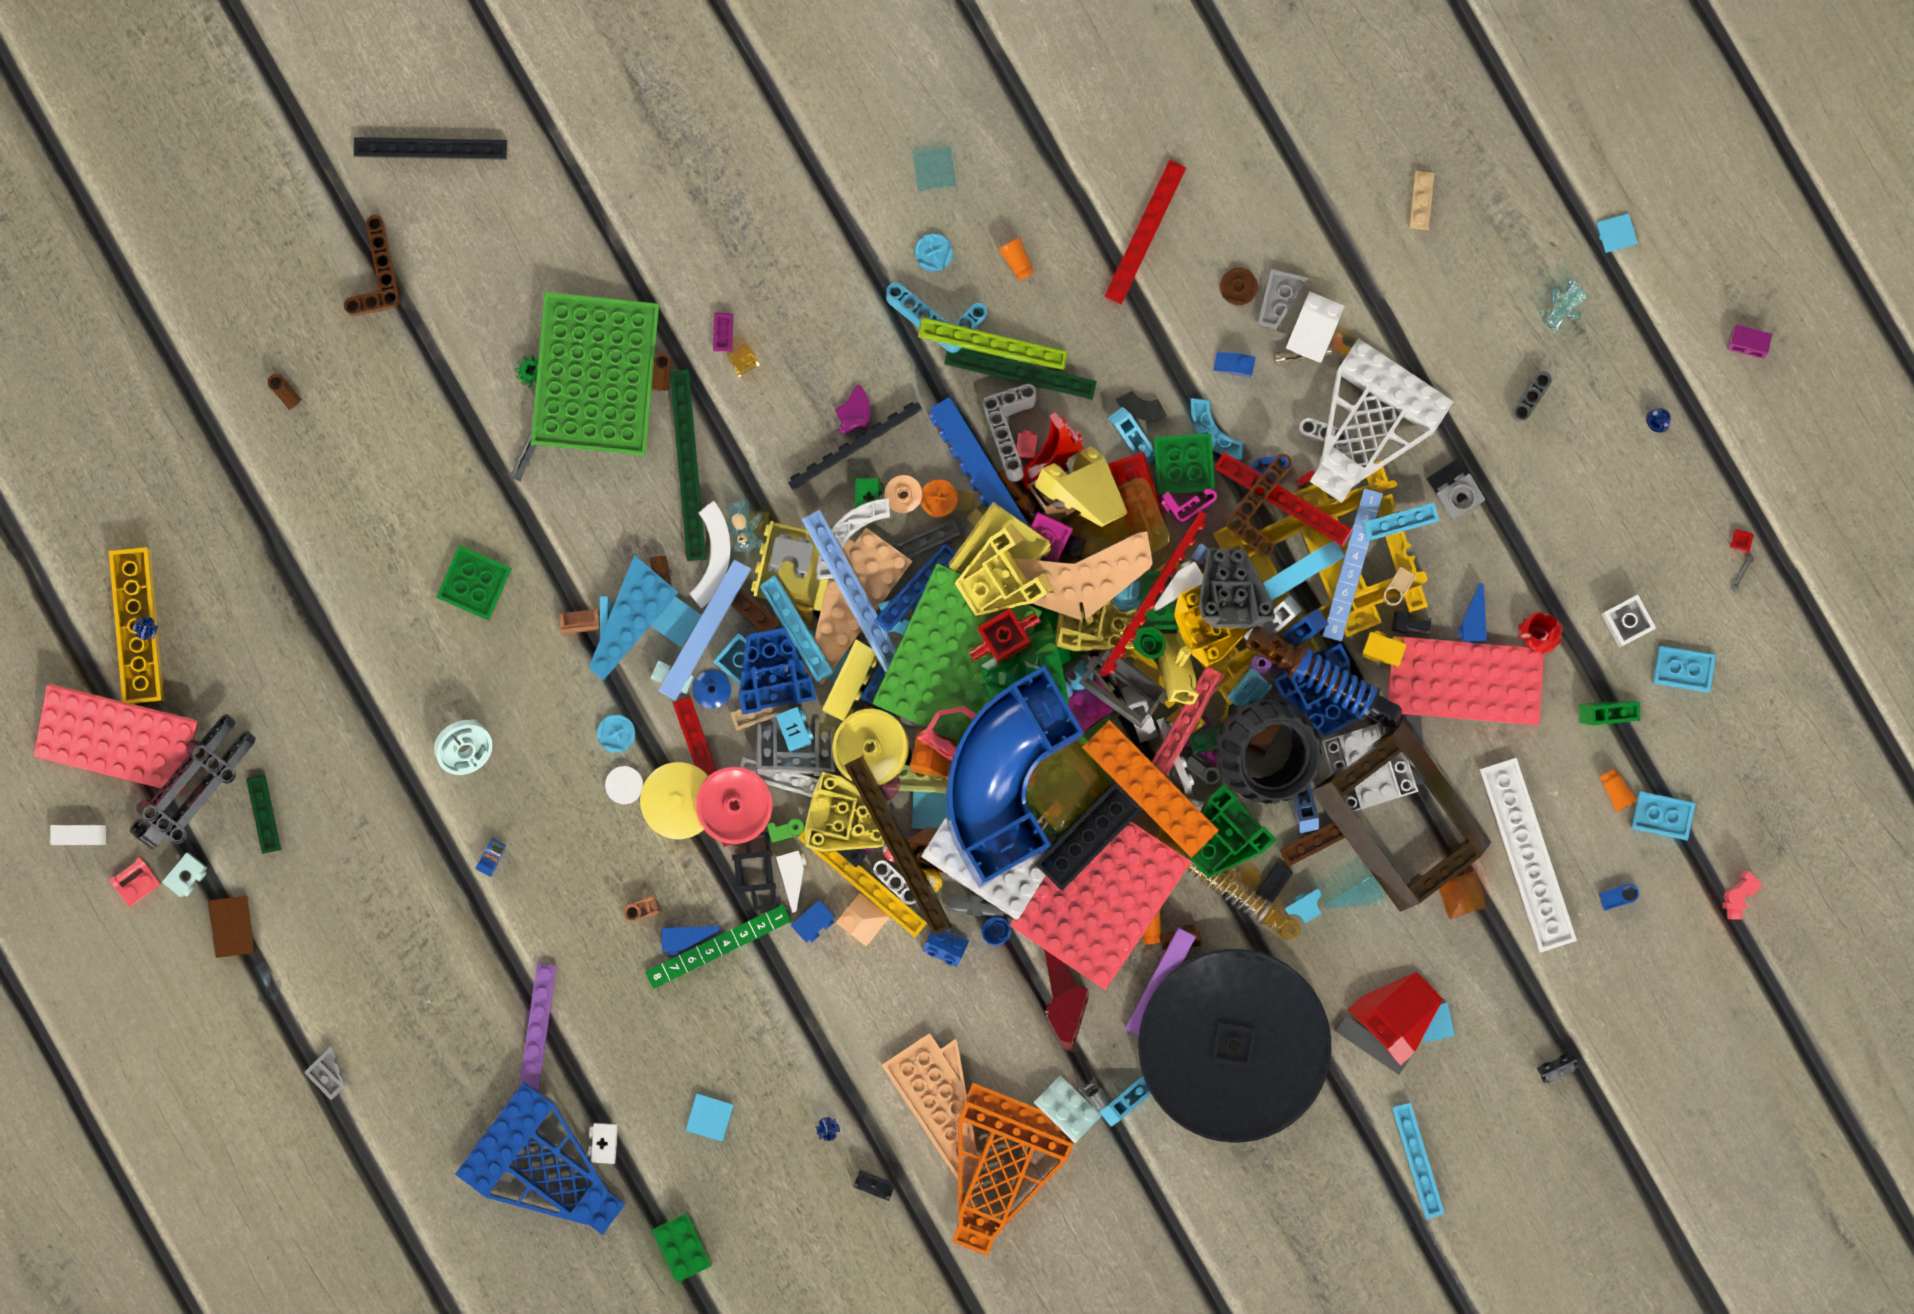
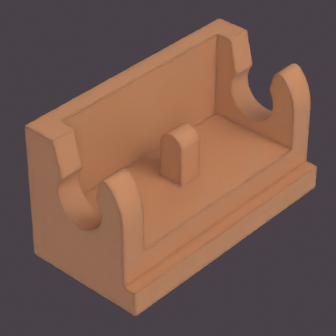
M598 609L560 613L559 615L561 634L600 630Z

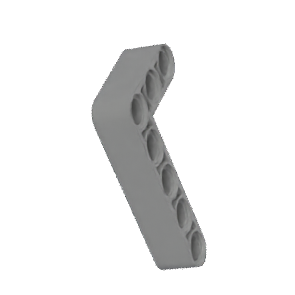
M1025 384L990 395L983 400L985 416L1006 476L1010 481H1019L1024 474L1021 460L1005 417L1034 408L1038 404L1036 388L1031 384Z

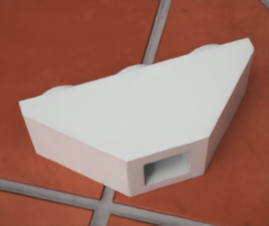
M1129 686L1121 688L1127 706L1143 717L1149 709L1145 698ZM1151 716L1141 729L1134 724L1140 743L1158 737Z

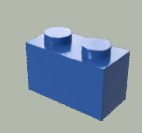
M819 900L791 926L806 943L808 941L812 943L820 936L818 932L822 928L827 930L835 923L833 921L835 916Z

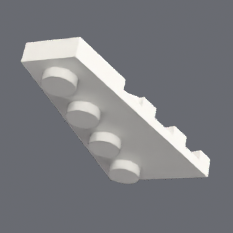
M1163 717L1157 720V726L1164 741L1171 729V725L1169 722L1166 723ZM1178 756L1173 766L1176 768L1180 784L1183 785L1184 795L1189 798L1193 796L1191 785H1194L1191 774H1186L1184 768L1187 767L1184 757Z

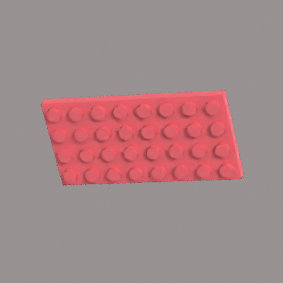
M1392 636V639L1397 637L1403 639L1404 644H1407L1399 668L1392 665L1389 668L1387 700L1398 704L1402 708L1401 714L1539 725L1544 654L1541 652L1535 653L1532 648Z
M48 684L34 757L162 788L189 756L186 752V746L190 741L195 740L198 720ZM186 785L179 793H184Z

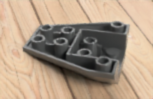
M1208 548L1199 597L1202 620L1213 628H1251L1274 620L1275 614L1272 599L1245 549Z

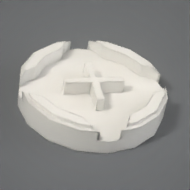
M627 766L617 767L612 770L605 782L606 792L610 799L623 805L631 804L638 800L644 785L640 773Z

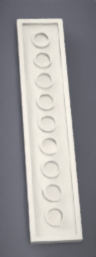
M1517 758L1480 769L1479 771L1539 953L1577 941Z

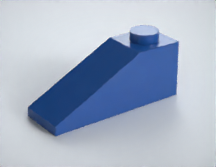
M1484 583L1477 585L1461 622V627H1458V638H1461L1462 642L1487 641Z
M720 926L662 928V951H667V955H678V951H682L720 931Z

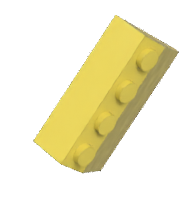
M855 640L822 709L824 713L841 721H844L853 714L854 709L851 707L854 701L858 703L862 692L859 690L862 684H867L871 676L868 672L871 667L874 668L878 661L872 648Z

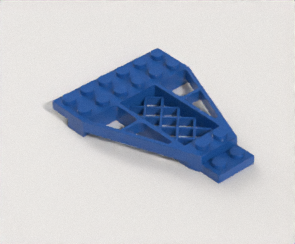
M525 1081L455 1173L457 1177L485 1198L584 1225L588 1224L602 1235L626 1204L613 1194L601 1179L556 1106V1103L542 1092L539 1093ZM550 1111H554L567 1132V1136L559 1146H555L537 1132V1128ZM568 1138L572 1140L590 1171L561 1150V1147ZM539 1142L541 1152L531 1154L529 1143ZM526 1144L527 1154L518 1155ZM543 1145L550 1151L544 1152ZM555 1154L556 1164L546 1165L545 1155ZM541 1156L543 1166L532 1167L531 1157ZM528 1157L529 1168L519 1169L518 1159ZM559 1157L566 1163H559ZM513 1160H515V1167L511 1165ZM570 1165L572 1176L561 1177L560 1167ZM557 1167L558 1177L548 1179L547 1168ZM543 1169L545 1179L534 1180L533 1170ZM574 1169L579 1171L581 1174L575 1175ZM530 1171L531 1179L521 1172ZM505 1172H510L527 1186V1189L518 1201L491 1193L492 1188ZM586 1177L587 1187L577 1188L575 1178ZM572 1179L574 1189L563 1190L562 1180ZM559 1181L560 1191L550 1192L549 1182ZM545 1182L547 1191L537 1185V1183ZM529 1190H534L558 1208L560 1212L522 1202V1199ZM587 1190V1192L579 1201L578 1192ZM574 1192L576 1202L565 1204L564 1193ZM561 1194L562 1202L552 1195ZM569 1206H575V1208H574L573 1210H571V1209L568 1208V1207H569Z

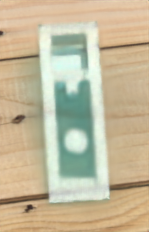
M1371 875L1326 903L1323 907L1324 909L1370 905L1371 903L1375 906L1383 901L1382 896L1385 893L1375 877Z

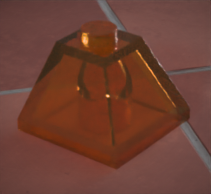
M1476 871L1454 877L1439 888L1449 920L1486 908Z

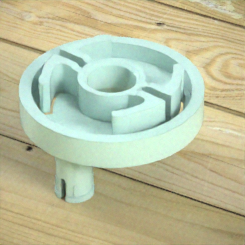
M475 719L461 720L450 724L441 731L434 745V754L440 766L445 771L456 775H464L476 771L486 763L492 752V739L488 731ZM470 745L465 752H458L461 746Z

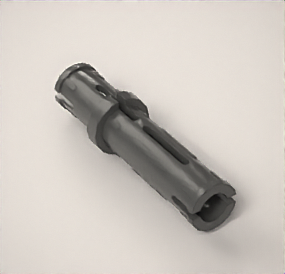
M532 429L519 457H516L515 461L517 462L509 476L520 482L527 466H530L529 461L537 446L530 445Z

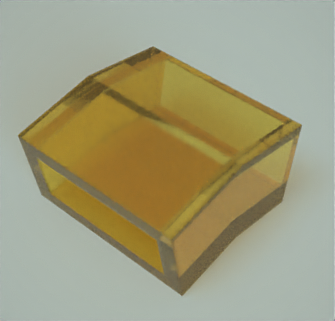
M748 344L727 356L739 377L759 366Z

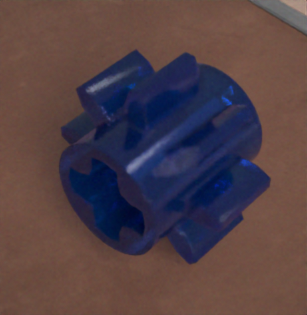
M147 616L141 619L137 618L133 626L136 637L141 640L153 639L158 629V626L154 625L155 620Z
M824 1117L818 1121L819 1126H816L815 1130L817 1135H819V1139L825 1141L834 1140L837 1137L836 1132H840L836 1119L832 1120L830 1117Z

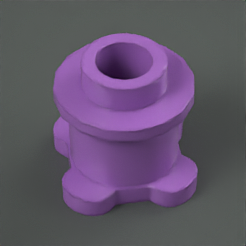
M1256 654L1252 662L1249 663L1250 669L1253 668L1261 676L1265 675L1272 665L1271 661L1259 654ZM1259 660L1264 661V667L1258 665Z

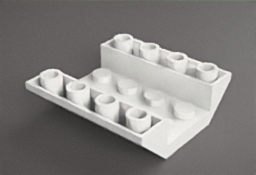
M1378 723L1321 741L1331 774L1341 767L1346 769L1374 747L1372 744L1391 729ZM1401 752L1342 798L1352 812L1416 793L1418 789L1410 764Z

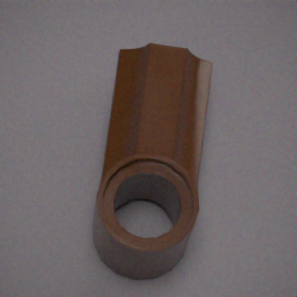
M658 353L654 357L652 390L668 391L671 359L666 353ZM664 356L668 359L666 366L660 367L657 364L659 357Z
M273 374L268 378L269 388L289 410L302 401L300 396L280 374ZM275 378L282 380V385L279 388L272 386V381Z
M651 557V570L672 586L671 577L668 572L667 557Z

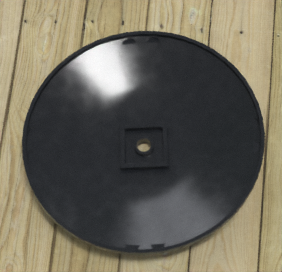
M1224 949L1205 953L1190 959L1171 972L1151 996L1142 1016L1138 1038V1054L1142 1074L1150 1093L1161 1109L1172 1120L1188 1131L1207 1139L1229 1143H1243L1267 1138L1281 1132L1297 1121L1310 1108L1319 1095L1328 1074L1332 1051L1331 1032L1326 1012L1309 983L1296 970L1279 959L1261 952L1245 949ZM1231 1040L1239 1042V1048L1236 1051H1231L1228 1047Z

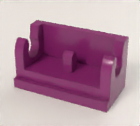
M1735 324L1727 349L1764 359L1769 352L1773 334Z

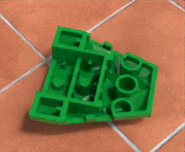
M1052 629L1030 634L1028 638L1031 645L1002 663L997 664L993 657L981 665L989 701L1010 687L1011 684L1045 666L1064 700L1069 704L1067 686Z

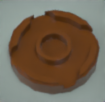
M1233 268L1227 271L1220 282V293L1223 299L1234 306H1243L1250 303L1258 290V282L1255 276L1244 268Z

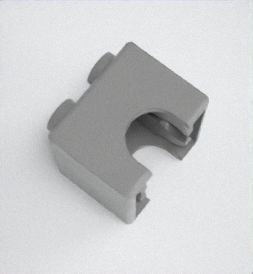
M780 534L779 537L775 538L772 545L768 571L778 573L781 563L789 561L796 567L795 577L805 579L809 571L813 544L808 539L799 538L797 541L792 540L789 535Z

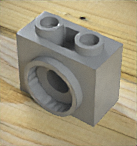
M1462 473L1454 478L1455 483L1450 486L1446 483L1437 488L1439 492L1435 496L1450 521L1485 501L1484 496L1470 474L1465 476ZM1458 494H1463L1466 497L1464 504L1457 502L1456 497Z

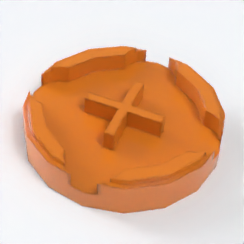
M935 479L928 482L922 488V500L920 503L923 510L930 516L936 518L945 517L956 508L958 493L949 481Z

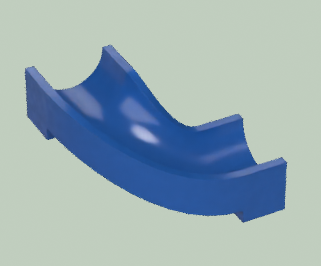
M1045 666L1011 684L1010 687L996 695L982 708L963 734L949 767L945 792L948 827L954 845L979 889L1022 862L1045 852L1051 846L1033 813L1028 810L1026 803L1027 784L1034 768L1041 761L1079 740L1084 732Z

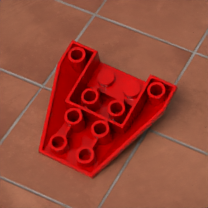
M1416 971L1361 996L1347 1010L1388 1050L1387 1053L1401 1066L1415 1053L1443 999Z

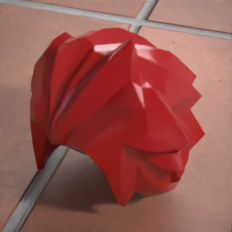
M1534 613L1528 619L1523 618V623L1518 626L1519 633L1517 637L1525 640L1526 646L1531 647L1535 653L1541 652L1546 654L1561 643V634L1564 629L1555 617L1549 613Z

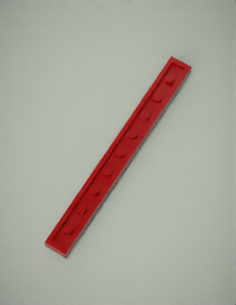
M1202 511L1194 517L1098 674L1105 677L1108 674H1112L1116 669L1117 664L1115 662L1118 657L1122 658L1127 651L1125 646L1128 641L1132 642L1136 637L1137 632L1135 630L1138 625L1142 626L1146 621V612L1148 609L1151 611L1157 603L1155 600L1158 593L1161 595L1167 587L1165 584L1166 580L1174 576L1177 571L1175 568L1178 562L1181 563L1187 555L1184 551L1188 546L1191 547L1196 540L1194 535L1205 526L1206 521L1204 519L1207 515Z

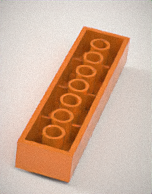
M1111 720L1082 747L1190 857H1193L1219 831Z

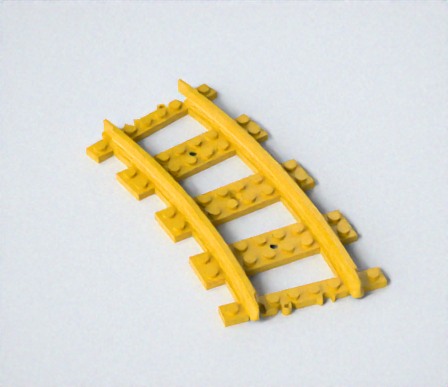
M1381 467L1366 477L1368 485L1349 491L1342 503L1334 497L1329 499L1327 493L1316 485H1311L1293 494L1338 521V516L1358 509L1364 488L1381 493L1395 488L1397 483L1394 480L1388 481L1384 467ZM1392 494L1381 498L1377 513L1378 517L1394 513L1396 504ZM1292 515L1260 530L1273 541L1274 545L1301 532L1310 554L1333 541ZM1237 520L1231 523L1230 526L1232 528H1239L1241 521ZM1227 526L1212 534L1220 549H1245L1262 583L1278 574L1268 555L1264 556L1258 553L1230 531ZM1249 529L1245 532V537L1248 540H1254L1256 533L1254 530ZM1404 531L1385 536L1396 573L1400 567H1403L1416 576L1404 595L1408 612L1428 607L1422 586L1420 585L1427 581V575L1424 571H1416L1414 564L1415 555L1408 556L1406 554V549L1412 547V545L1407 542ZM1267 541L1260 544V549L1263 552H1266L1265 549L1271 547V544ZM1347 541L1344 546L1338 544L1344 555L1348 547ZM1344 558L1318 572L1331 602L1318 608L1326 620ZM1177 563L1175 566L1177 571L1181 570L1179 567V563ZM1163 564L1154 571H1161L1165 564ZM1197 565L1203 575L1204 568L1200 565ZM1360 573L1344 631L1346 638L1382 623L1375 605L1384 602V591L1393 578L1367 587ZM1390 589L1386 593L1387 600L1400 596L1399 592L1395 589ZM1288 591L1272 601L1274 609L1290 596ZM1312 612L1304 616L1298 613L1274 635L1286 641L1282 633ZM1313 636L1296 647L1300 650L1303 646H1307L1308 649L1315 653L1320 651ZM1234 646L1222 660L1209 665L1211 668L1224 674L1216 691L1219 690L1228 705H1231L1232 702L1227 696L1250 670L1249 663L1252 662L1257 654L1248 648L1239 652L1237 647ZM1134 648L1127 649L1123 658H1132L1134 660V667L1165 689L1159 666L1154 660L1142 656ZM1200 662L1202 667L1205 669L1206 666ZM1167 698L1164 703L1169 709L1176 703L1178 709L1166 719V722L1173 723L1176 720L1184 703L1168 702ZM1201 717L1191 734L1206 724Z

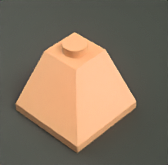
M859 893L836 923L867 947L890 916Z

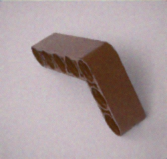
M378 215L369 216L366 220V227L380 291L347 298L344 302V309L351 316L396 308L400 304V294L386 226L383 219ZM374 220L380 221V226L377 229L371 228V223ZM377 239L384 240V245L380 248L375 247ZM382 257L388 258V263L385 266L378 264L379 259ZM385 276L392 277V281L388 285L382 283ZM390 294L396 296L393 303L386 302V298ZM371 298L377 300V304L374 307H368L367 305L368 300ZM352 302L358 303V308L355 311H349V305Z
M1279 454L1227 519L1228 529L1264 556L1270 555L1273 552L1274 543L1249 523L1248 520L1291 467L1292 460L1287 454ZM1280 457L1288 459L1289 464L1287 467H1279L1278 459ZM1268 472L1276 474L1277 479L1274 483L1267 482L1266 474ZM1255 488H1263L1265 495L1262 498L1255 497ZM1246 502L1251 503L1253 506V510L1250 513L1242 511V505ZM1232 518H1239L1241 521L1239 528H1232L1230 526ZM1252 529L1255 531L1256 537L1254 540H1248L1245 537L1247 530ZM1267 541L1271 544L1269 552H1263L1260 549L1262 542Z

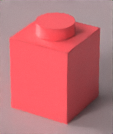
M1022 431V433H1018L1016 449L1021 459L1032 460L1035 457L1037 435H1034V432Z

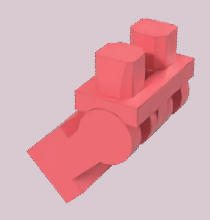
M1743 871L1739 875L1742 880L1734 888H1730L1724 893L1725 902H1723V908L1727 909V919H1742V909H1747V903H1744L1746 896H1753L1763 886L1750 871Z

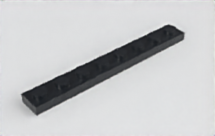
M354 137V157L507 160V140Z
M919 402L907 404L903 407L904 411L899 414L897 412L887 417L888 421L881 424V422L873 425L871 427L872 431L865 434V432L857 435L855 437L856 441L853 443H844L838 448L840 451L835 454L832 452L822 457L823 461L819 464L814 462L806 467L807 471L803 474L798 472L791 476V481L788 482V485L792 491L916 415L922 411Z

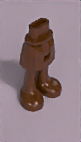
M1004 469L998 472L997 475L1017 499L1015 504L1028 520L1031 519L1034 522L1037 513H1042V511H1039V504L1031 492L1028 493L1019 481H1010Z

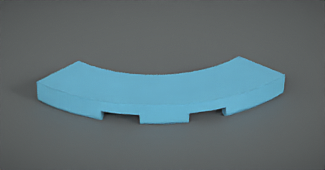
M1191 398V416L1198 434L1211 433L1212 450L1219 455L1225 452L1242 462L1244 442L1229 438L1217 428L1211 415L1210 400Z

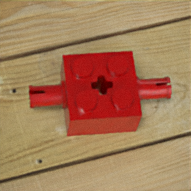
M1010 608L977 628L983 643L969 650L968 653L974 662L987 653L992 654L997 664H1000L1031 645L1026 635V630L1040 623V620L1035 612L1022 620H1017ZM1001 634L1007 635L1008 639H1001Z

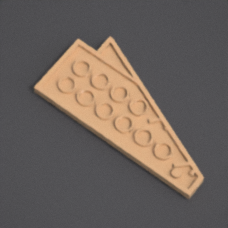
M865 528L855 543L849 539L842 549L875 612L879 608L878 605L884 602L913 562L868 528ZM828 579L814 639L830 666L834 669L859 636L862 629L835 580ZM807 668L808 675L816 681L810 669ZM827 678L820 681L819 684L822 685Z
M929 1033L882 1064V1067L958 1180V1117L967 1097L959 1049L956 1039L940 1049ZM963 1122L962 1150L978 1155L973 1126L970 1123ZM963 1154L962 1188L966 1192L976 1167L977 1159ZM981 1178V1179H979V1181H980V1184L982 1185V1184H983V1181H982V1178ZM977 1181L975 1183L973 1190L979 1187Z

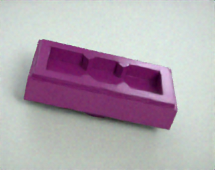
M714 313V352H732L733 313Z

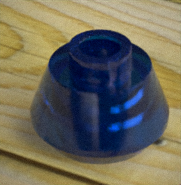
M1663 408L1651 410L1646 415L1647 425L1654 432L1664 433L1669 429L1671 415Z

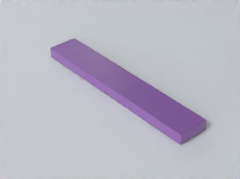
M1180 927L1177 928L1125 1026L1126 1030L1139 1036L1142 1016L1151 996L1160 983L1182 964L1196 937L1194 934Z

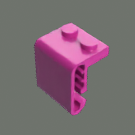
M1211 489L1204 490L1202 493L1205 499L1211 497L1212 499L1200 508H1197L1196 505L1200 501L1197 496L1179 507L1170 493L1167 492L1161 497L1160 500L1162 502L1160 505L1165 513L1169 512L1177 524L1182 525L1200 511L1211 506L1215 502L1217 494Z

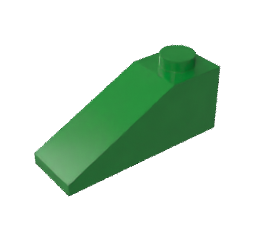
M1640 701L1579 704V723L1593 726L1640 721Z

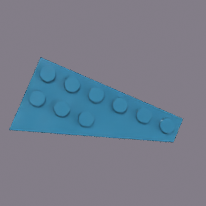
M635 555L589 666V669L602 680H605L678 594V591Z

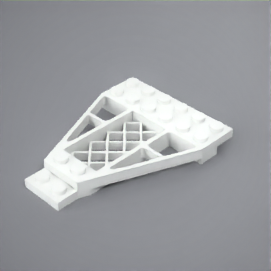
M1358 338L1336 371L1323 454L1320 459L1319 468L1310 482L1342 503L1351 488L1360 483L1361 480L1427 437L1432 436L1454 401ZM1341 377L1364 391L1354 406L1338 397ZM1375 400L1377 409L1368 410L1366 401ZM1380 402L1387 407L1381 408ZM1362 403L1364 411H1357ZM1336 404L1346 409L1349 415L1333 437L1331 433ZM1391 411L1393 419L1384 420L1382 412ZM1378 413L1380 421L1371 422L1370 414ZM1365 415L1367 423L1359 424L1357 416ZM1353 417L1354 425L1347 426ZM1405 418L1426 433L1408 443L1397 436L1394 430L1401 419ZM1394 423L1387 433L1386 424ZM1381 425L1383 434L1375 435L1373 426ZM1368 427L1370 436L1362 437L1360 428ZM1356 429L1358 438L1349 439L1347 430ZM1343 432L1345 440L1337 441V439ZM1384 438L1378 447L1376 439ZM1391 439L1403 447L1380 463H1373L1387 440ZM1372 440L1373 448L1365 450L1363 441ZM1359 442L1361 450L1352 452L1350 443ZM1346 444L1348 452L1341 453L1337 445ZM1374 453L1368 462L1366 454ZM1362 454L1364 463H1356L1354 456Z

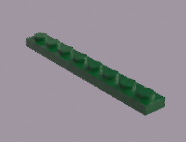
M960 349L955 353L947 351L944 365L1022 384H1031L1035 387L1093 400L1097 384L1095 380L966 349Z

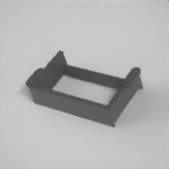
M1111 649L1101 650L1098 656H1093L1087 664L1086 668L1088 670L1079 681V684L1141 729L1159 703H1165L1167 700L1165 689L1124 658L1118 657L1115 662L1117 667L1112 674L1152 703L1145 715L1141 717L1088 678L1097 664L1102 666L1112 651Z

